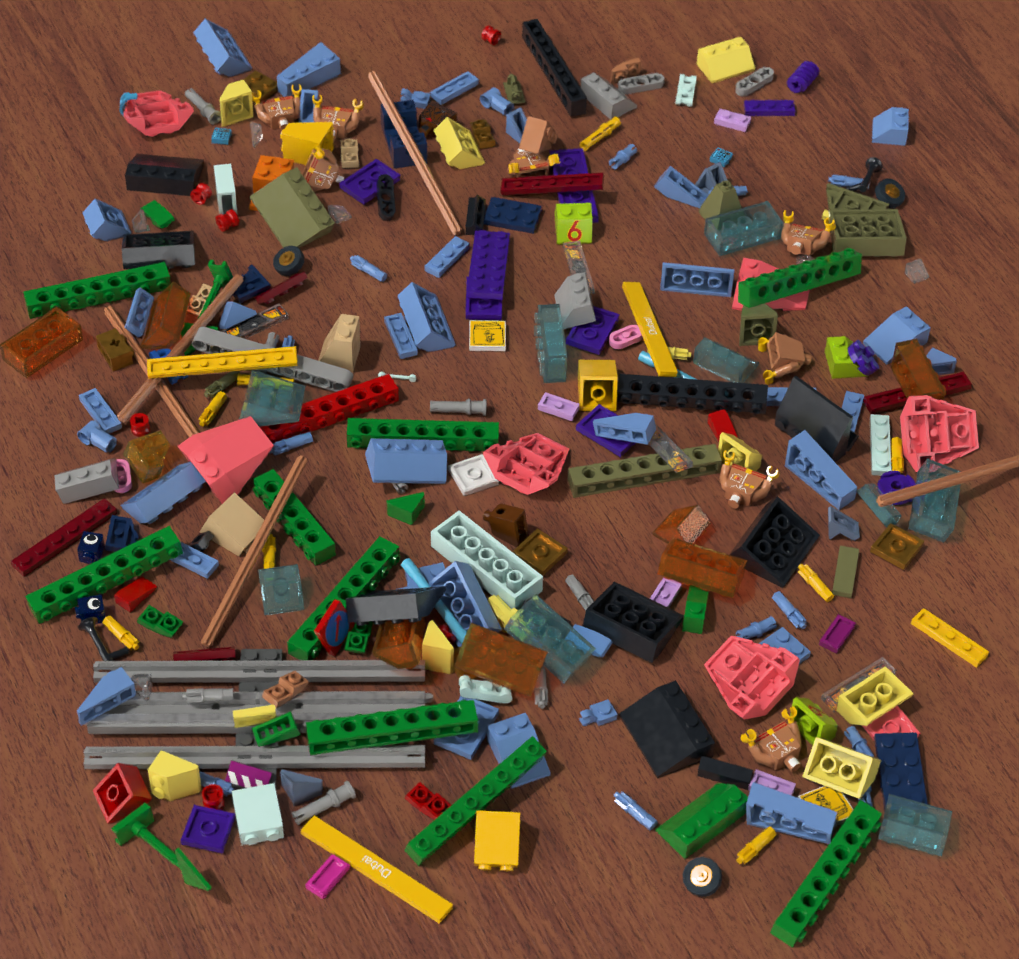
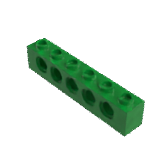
M274 469L254 478L253 492L257 498L260 497L267 510L273 505L284 481ZM292 492L277 522L283 525L287 535L292 536L295 545L298 548L301 547L305 557L317 566L336 556L335 543Z

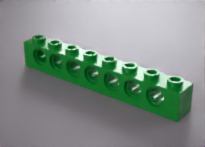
M846 248L844 251L833 252L828 256H820L811 261H803L798 265H790L788 268L776 269L771 273H763L755 278H747L745 281L738 282V302L751 308L861 274L862 254L852 248Z
M162 262L23 291L29 318L32 319L132 298L140 287L149 294L171 289V280L166 263Z
M348 418L347 447L367 448L371 438L443 440L445 449L449 451H485L492 445L498 444L499 422Z
M169 525L26 595L29 609L39 624L49 621L53 617L67 612L81 603L87 602L90 598L103 594L183 554L180 540Z
M379 536L287 641L288 654L299 660L316 659L324 646L314 633V630L334 599L341 601L347 610L346 598L375 591L381 579L386 578L389 570L398 564L400 560L399 546Z
M461 700L453 703H440L438 705L418 706L409 709L401 708L394 711H379L372 714H357L350 717H335L333 719L306 722L310 755L477 733L478 717L474 700Z
M531 736L408 842L404 851L420 866L476 817L477 811L486 809L539 763L547 750Z
M862 800L858 802L775 921L770 931L772 935L792 948L797 941L800 943L803 941L807 934L806 927L808 925L813 926L818 918L817 911L819 909L821 911L824 910L829 902V899H827L828 895L835 894L840 886L837 883L839 879L842 878L844 880L850 871L848 867L850 863L855 864L861 855L859 852L861 847L865 849L872 839L869 837L872 832L876 834L882 824L879 822L882 816L881 812ZM793 919L799 920L800 923L795 922Z

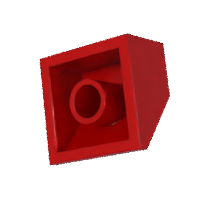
M117 763L92 790L109 824L124 819L144 803L148 804L152 799L137 766Z

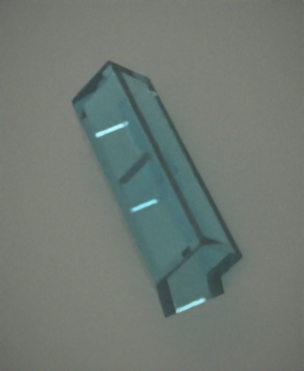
M874 483L865 484L857 491L859 496L886 528L890 523L897 524L902 515L892 504L884 507L878 506L876 499L879 495H883V493Z

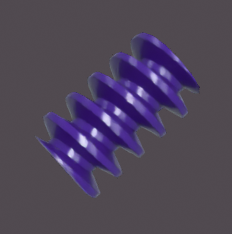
M810 61L803 62L788 78V88L793 93L804 92L819 75L820 70L818 66Z

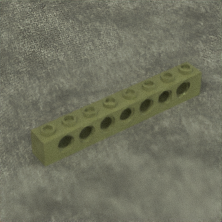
M716 444L675 450L676 454L670 459L663 453L568 468V484L573 498L717 474L721 471L722 459ZM678 455L686 463L684 465H688L689 468L675 471L676 468L673 467L670 461Z

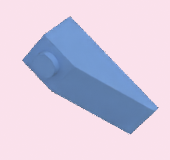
M671 166L659 177L654 186L666 197L700 208L708 197L704 191Z
M631 413L594 419L593 421L596 436L647 445L656 431L654 415Z
M122 667L110 671L107 675L103 676L78 708L77 714L81 726L136 696L134 682Z

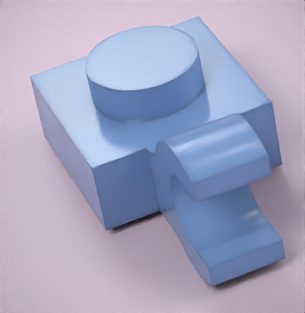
M402 89L401 95L405 96H402L400 101L414 100L417 108L425 109L430 101V93L414 91V94H412L408 89Z
M605 700L590 705V709L581 711L582 718H579L582 726H587L595 721L600 726L617 720L618 714L610 701Z

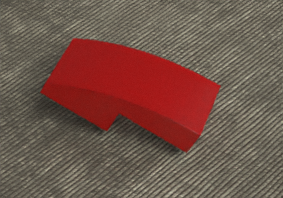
M421 782L406 794L404 798L416 809L433 820L451 806L438 792L434 795Z

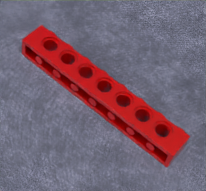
M386 374L254 421L269 440L275 443L282 439L325 428L348 418L399 401V388L390 374Z

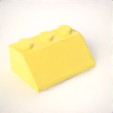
M742 37L698 49L697 65L711 83L755 71L750 48Z
M446 117L434 129L436 140L440 143L441 151L446 156V162L451 167L455 166L458 169H465L485 163L470 130L449 117Z
M883 667L841 694L836 711L850 724L867 726L912 697L913 692L887 667Z
M816 737L802 777L861 799L875 780L881 760L832 741Z

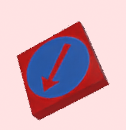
M334 599L315 628L314 633L329 655L335 656L348 637V632H351L354 628L355 623H348L347 610L341 601Z

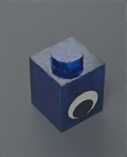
M83 531L77 549L79 562L92 564L101 559L105 547L103 534Z
M102 594L78 598L79 607H75L76 618L81 619L82 622L86 618L96 617L98 619L97 624L102 623L105 619Z

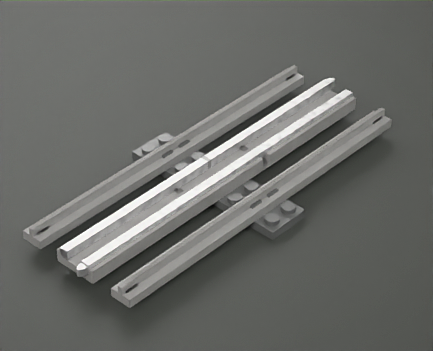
M241 649V661H95L93 665L94 683H99L102 677L109 673L100 672V670L113 671L122 667L134 683L239 682V692H233V700L207 701L204 703H187V699H182V693L186 692H136L135 697L85 723L88 734L236 733L235 746L86 747L84 750V769H113L117 763L137 766L138 769H149L162 750L198 765L199 769L229 768L231 760L270 771L272 775L269 784L274 783L276 789L277 768L425 767V745H382L310 755L309 746H278V742L259 747L252 730L253 727L258 725L235 728L233 711L271 705L262 698L263 691L279 684L281 676L294 670L309 682L425 681V660H282V649ZM408 669H421V671H408ZM304 691L275 709L276 717L291 711L300 733H307L306 722L333 719L335 717H350L357 714H372L379 711H394L401 708H416L418 706H425V703L432 702L433 695L425 693V691ZM270 729V734H274L273 729ZM265 731L261 732L262 738L266 737ZM408 754H421V757H408ZM90 756H102V758H90ZM233 784V788L235 790L246 788L243 786Z

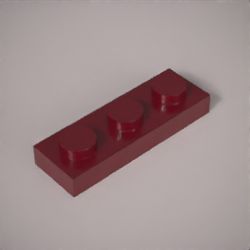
M305 271L297 273L258 295L255 299L258 304L264 302L269 304L275 300L274 297L278 294L283 296L289 292V288H297L304 284L303 280L308 277Z
M235 646L173 652V661H211V659L218 658L219 661H231L232 657L236 656Z

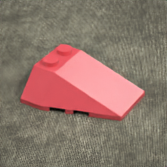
M158 90L137 94V99L128 100L123 115L126 121L146 136L153 137L159 133L171 134L174 131L180 130L194 112V109L188 102L181 103L179 98L174 100L172 95Z
M743 257L732 309L742 311L743 305L738 302V282L745 281L747 278L758 277L763 273L774 272L778 268L760 260ZM810 290L765 304L772 309L783 308V311L805 310Z
M928 395L908 397L900 416L903 455L915 472L934 471L938 467L979 448L975 410L960 405H953L944 400H937Z
M249 416L194 434L177 447L186 459L194 465L210 486L213 494L223 504L234 492L237 495L240 494L244 485L251 479L257 467L261 465L274 445L254 419Z
M539 433L520 437V440L516 442L509 440L505 445L494 444L485 450L483 455L495 479L501 481L504 485L517 489L520 493L529 495L549 487L558 480L569 448Z
M730 636L704 666L730 710L746 720L766 716L794 686L800 659L782 647L778 649L770 647L769 644L763 643L761 645L754 643L752 640Z

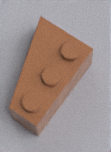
M528 116L519 149L537 154L552 148V144H555L557 139L556 131L548 121Z

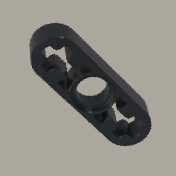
M382 174L376 183L378 214L382 220L390 221L395 214L393 179L387 174ZM382 181H385L387 184L386 189H384V182ZM388 195L390 200H384L381 196ZM386 206H388L387 211H388L389 214H386V211H385Z

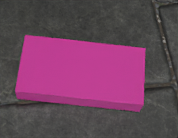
M332 854L305 884L306 889L324 899L350 869V864Z

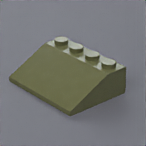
M297 167L283 173L250 196V199L283 248L286 246L301 248L330 233L335 224Z
M898 209L829 210V223L831 224L834 219L836 228L830 231L833 252H841L846 248H852L856 252L861 253L862 257L904 256L907 238Z

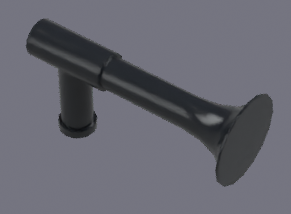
M875 157L868 158L865 162L868 171L863 181L847 186V190L866 192L873 174L881 171L882 162Z
M96 617L86 618L79 624V630L87 631L91 636L103 661H113L125 655H130L127 646L112 653L108 652L97 633L95 625L98 619Z

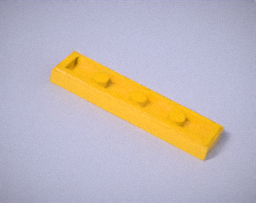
M924 608L911 620L913 626L976 668L989 655L988 650Z

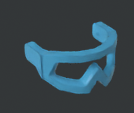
M127 92L121 96L119 111L123 117L124 103L128 100L137 99V93L130 94Z

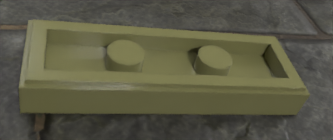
M840 545L832 590L834 595L847 598L852 597L859 549Z

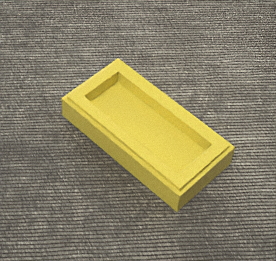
M275 705L233 711L235 728L259 725L276 718Z

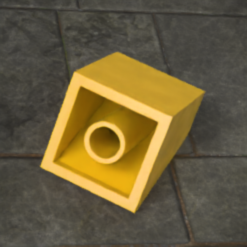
M333 122L288 123L280 135L283 158L293 159L295 163L306 165L312 150H317L316 146L332 152L334 149Z
M578 360L579 411H592L598 404L610 411H616L618 376L615 360Z
M477 811L474 866H479V870H492V867H500L501 871H513V868H518L520 813Z

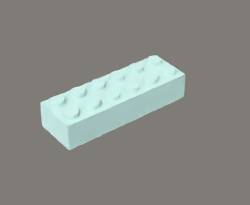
M457 511L431 531L432 548L451 563L458 561L470 564L480 586L491 595H498L511 609L516 608L519 610L522 608L524 601L532 600L542 592L543 576L461 511Z

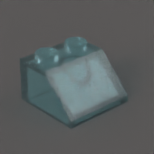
M298 564L258 570L264 615L304 610Z

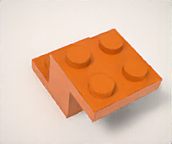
M260 155L252 177L253 194L283 173L294 168V160ZM251 200L249 204V209L258 211V209Z

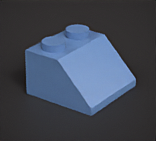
M891 107L874 117L872 143L905 146L908 135L909 109Z
M95 198L83 211L85 223L89 227L91 236L95 239L99 238L103 241L121 238L126 234H131L122 210Z

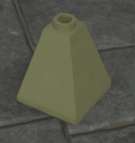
M728 180L715 185L698 211L715 233L746 223L736 189Z
M765 303L751 308L743 305L739 346L758 345V340L761 337L769 340L777 330V312Z

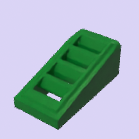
M291 711L252 728L259 747L301 735ZM273 729L274 734L271 735L269 730ZM265 731L266 734L265 738H262L261 732Z

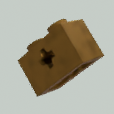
M116 328L96 335L98 350L112 371L133 364L132 356H134V351L130 345L126 344L124 335L120 334Z

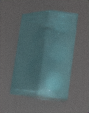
M704 337L695 347L693 363L730 382L744 383L759 365L758 361L710 338Z
M889 794L878 839L942 857L952 811Z

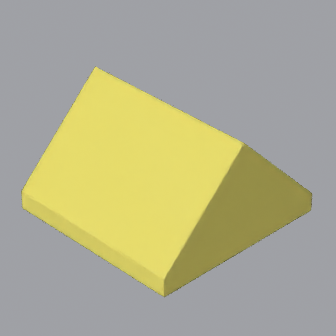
M429 621L422 643V660H425V669L452 674L454 673V648L434 621Z

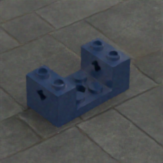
M414 100L393 102L427 164V141L424 133H419L417 128V110ZM380 104L381 127L394 169L416 166L383 104Z

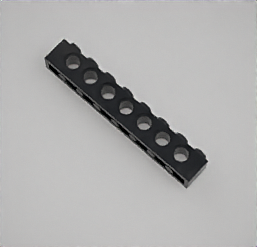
M533 19L522 22V38L569 116L586 114L587 98L539 20Z
M619 373L617 402L624 404L633 403L716 411L725 409L726 411H734L736 413L766 414L768 385Z

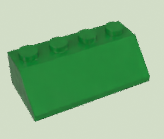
M717 783L656 828V832L684 859H687L746 814L748 797L736 785Z

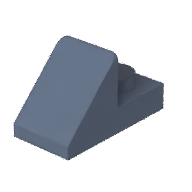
M832 506L828 507L829 540L839 533L853 541L860 538L859 522Z

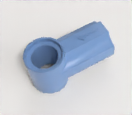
M495 87L480 96V102L485 108L492 107L505 116L514 109V104L503 98L500 91Z
M93 420L77 433L79 440L83 444H93L106 453L112 452L117 444V438L103 431L101 426Z

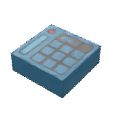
M215 128L211 138L212 143L228 145L232 134L231 129Z
M717 148L710 156V162L715 164L720 162L722 167H725L732 159L733 153Z

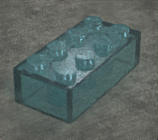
M765 201L706 218L704 235L717 254L722 256L781 239L784 222L771 204Z
M560 304L538 305V312L534 313V320L537 325H534V336H538L535 343L536 349L539 350L537 351V360L541 363L539 365V375L543 376L544 383L566 382L567 351Z
M927 458L917 472L916 485L961 471ZM961 484L914 497L908 529L944 543L954 530Z
M537 594L510 618L504 628L563 684L589 660L596 649Z

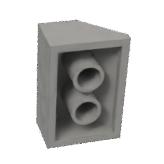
M592 73L581 79V90L587 100L610 120L615 116L619 117L637 108V104L600 75Z
M585 272L568 276L554 295L561 330L596 321Z
M115 458L55 475V490L63 504L119 489Z

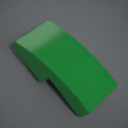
M155 200L140 208L142 214L150 218L152 224L160 229L168 227L171 222L175 221L171 213Z
M148 605L137 619V623L147 629L171 638L183 624L182 620L166 611L163 614L151 605Z
M368 621L369 624L359 626L354 622V628L351 632H348L345 651L365 654L373 628V621Z

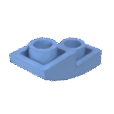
M576 624L565 638L568 645L583 648L586 654L601 658L604 657L613 643L606 636Z

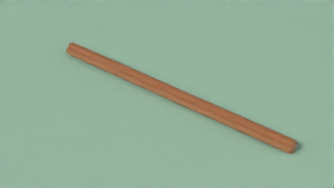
M376 71L369 72L368 78L450 230L453 235L461 234L462 228L379 75Z
M234 275L165 358L182 356L192 344L198 329L207 326L242 284L243 277L241 275ZM162 378L147 379L118 413V420L125 423Z
M112 306L105 307L104 314L113 327L120 334L124 335L126 344L132 347L135 359L147 375L148 357L131 332L124 328L125 324ZM161 379L155 388L189 437L199 433L164 380Z
M300 455L297 457L204 634L201 644L209 648L213 645L308 462V459Z
M1019 455L879 495L876 503H878L879 507H884L1019 467Z

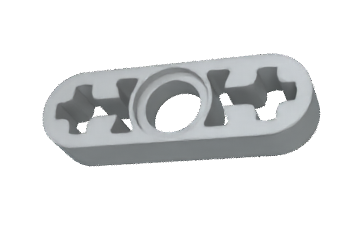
M763 67L737 82L736 94L743 97L748 96L773 80V69Z
M659 73L624 78L618 82V89L623 94L660 89L664 85V76Z

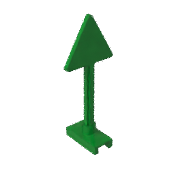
M210 259L208 263L214 281L199 317L217 297L220 288H224L233 278L226 261H223L222 265H216L214 260ZM179 322L181 338L192 327V323ZM206 326L207 328L219 331L218 327ZM192 344L184 352L185 356L191 355L196 350Z
M144 803L111 828L117 836L115 841L120 846L136 835L138 838L145 840L173 865L179 867L184 882L187 885L206 891L212 889L210 884L179 847L174 853L148 831L147 826L155 821L151 807L148 804Z

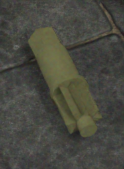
M240 371L229 372L205 388L204 396L215 397L218 392L223 391L237 380Z

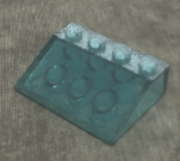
M252 370L246 387L239 420L251 416L259 427L299 422L306 386Z

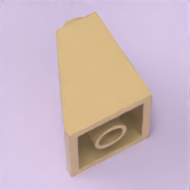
M347 314L339 316L324 340L318 361L347 369L353 373L360 350L359 316Z
M234 492L209 516L200 533L210 531L214 536L211 539L212 541L240 556L243 552L247 554L264 519Z

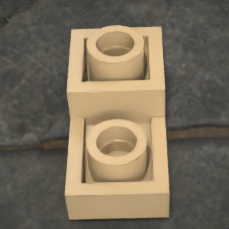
M350 138L340 140L342 168H358L357 140Z
M203 283L197 295L191 297L184 310L199 317L212 287Z

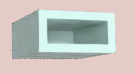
M231 164L214 165L219 214L224 215L230 209H233L237 214Z
M274 783L232 791L241 846L284 838L283 824Z

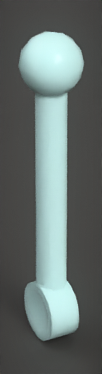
M384 372L378 373V377L386 375ZM390 374L392 378L406 379L410 382H415L417 378L413 374L410 376Z

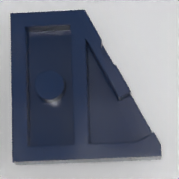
M250 265L248 272L245 275H241L243 277L242 284L232 295L239 303H242L271 289V286L253 265Z
M111 516L105 550L116 552L139 541L137 531L134 530L131 518Z

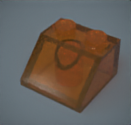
M699 505L674 509L652 534L676 549H688L696 543L695 540L706 532V528L711 522Z

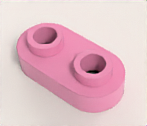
M629 325L611 333L609 344L614 349H623L641 341L642 334L637 325Z
M117 459L119 489L114 491L125 493L132 487L130 466L126 460Z

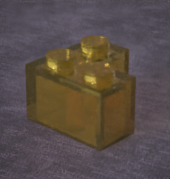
M161 430L128 442L123 455L142 484L159 478L164 467L161 459L165 458L170 443Z

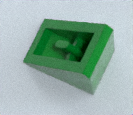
M424 492L386 500L387 515L413 525L425 507Z

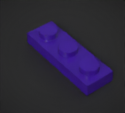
M744 100L745 116H795L793 100Z

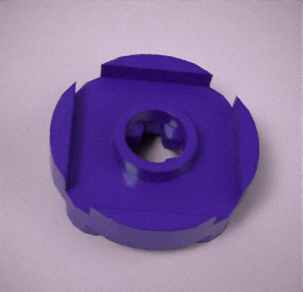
M856 340L848 347V354L852 362H857L860 365L858 370L864 375L869 376L879 369V365L873 357L874 351L870 346L865 347L859 340Z
M888 471L882 474L880 480H878L877 493L878 495H883L916 484L909 475H901L900 471ZM913 498L907 499V500H904V501H901V502H897V503H894V504H890L889 506H893V505H895V504H896V505L905 504V503L911 502V501L913 500Z

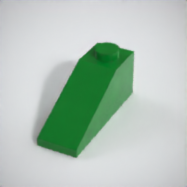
M690 582L682 631L702 634L710 585Z

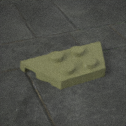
M827 183L828 210L889 208L888 203Z

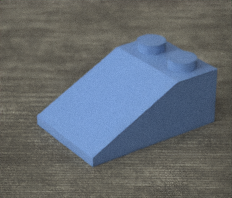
M906 306L887 318L863 340V344L866 347L870 346L874 354L887 365L926 344L931 327Z
M526 712L487 726V742L499 764L531 736L539 742ZM545 757L515 782L511 788L549 776L550 770Z

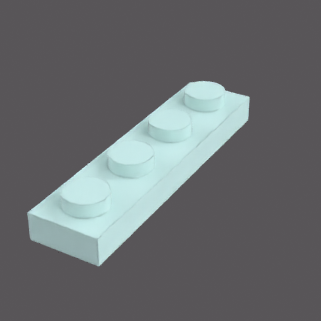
M870 415L871 475L882 476L885 472L892 471L888 415Z

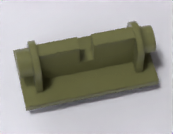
M510 74L507 77V82H503L508 101L513 104L525 103L520 82L517 81L516 75Z

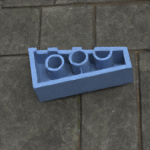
M320 42L277 75L278 92L284 97H295L292 93V85L295 91L299 90V84L302 89L309 90L340 75V58Z
M806 430L789 440L785 467L838 510L855 500L857 492L855 483Z
M755 782L752 783L746 803L748 825L764 829L770 826L777 832L830 844L837 823V812Z

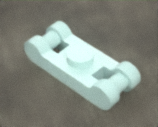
M680 74L675 105L687 104V106L692 107L697 76L692 75L688 77L685 74Z
M467 675L459 678L460 695L464 698L498 703H510L512 701L511 684L507 681L493 683L473 680Z

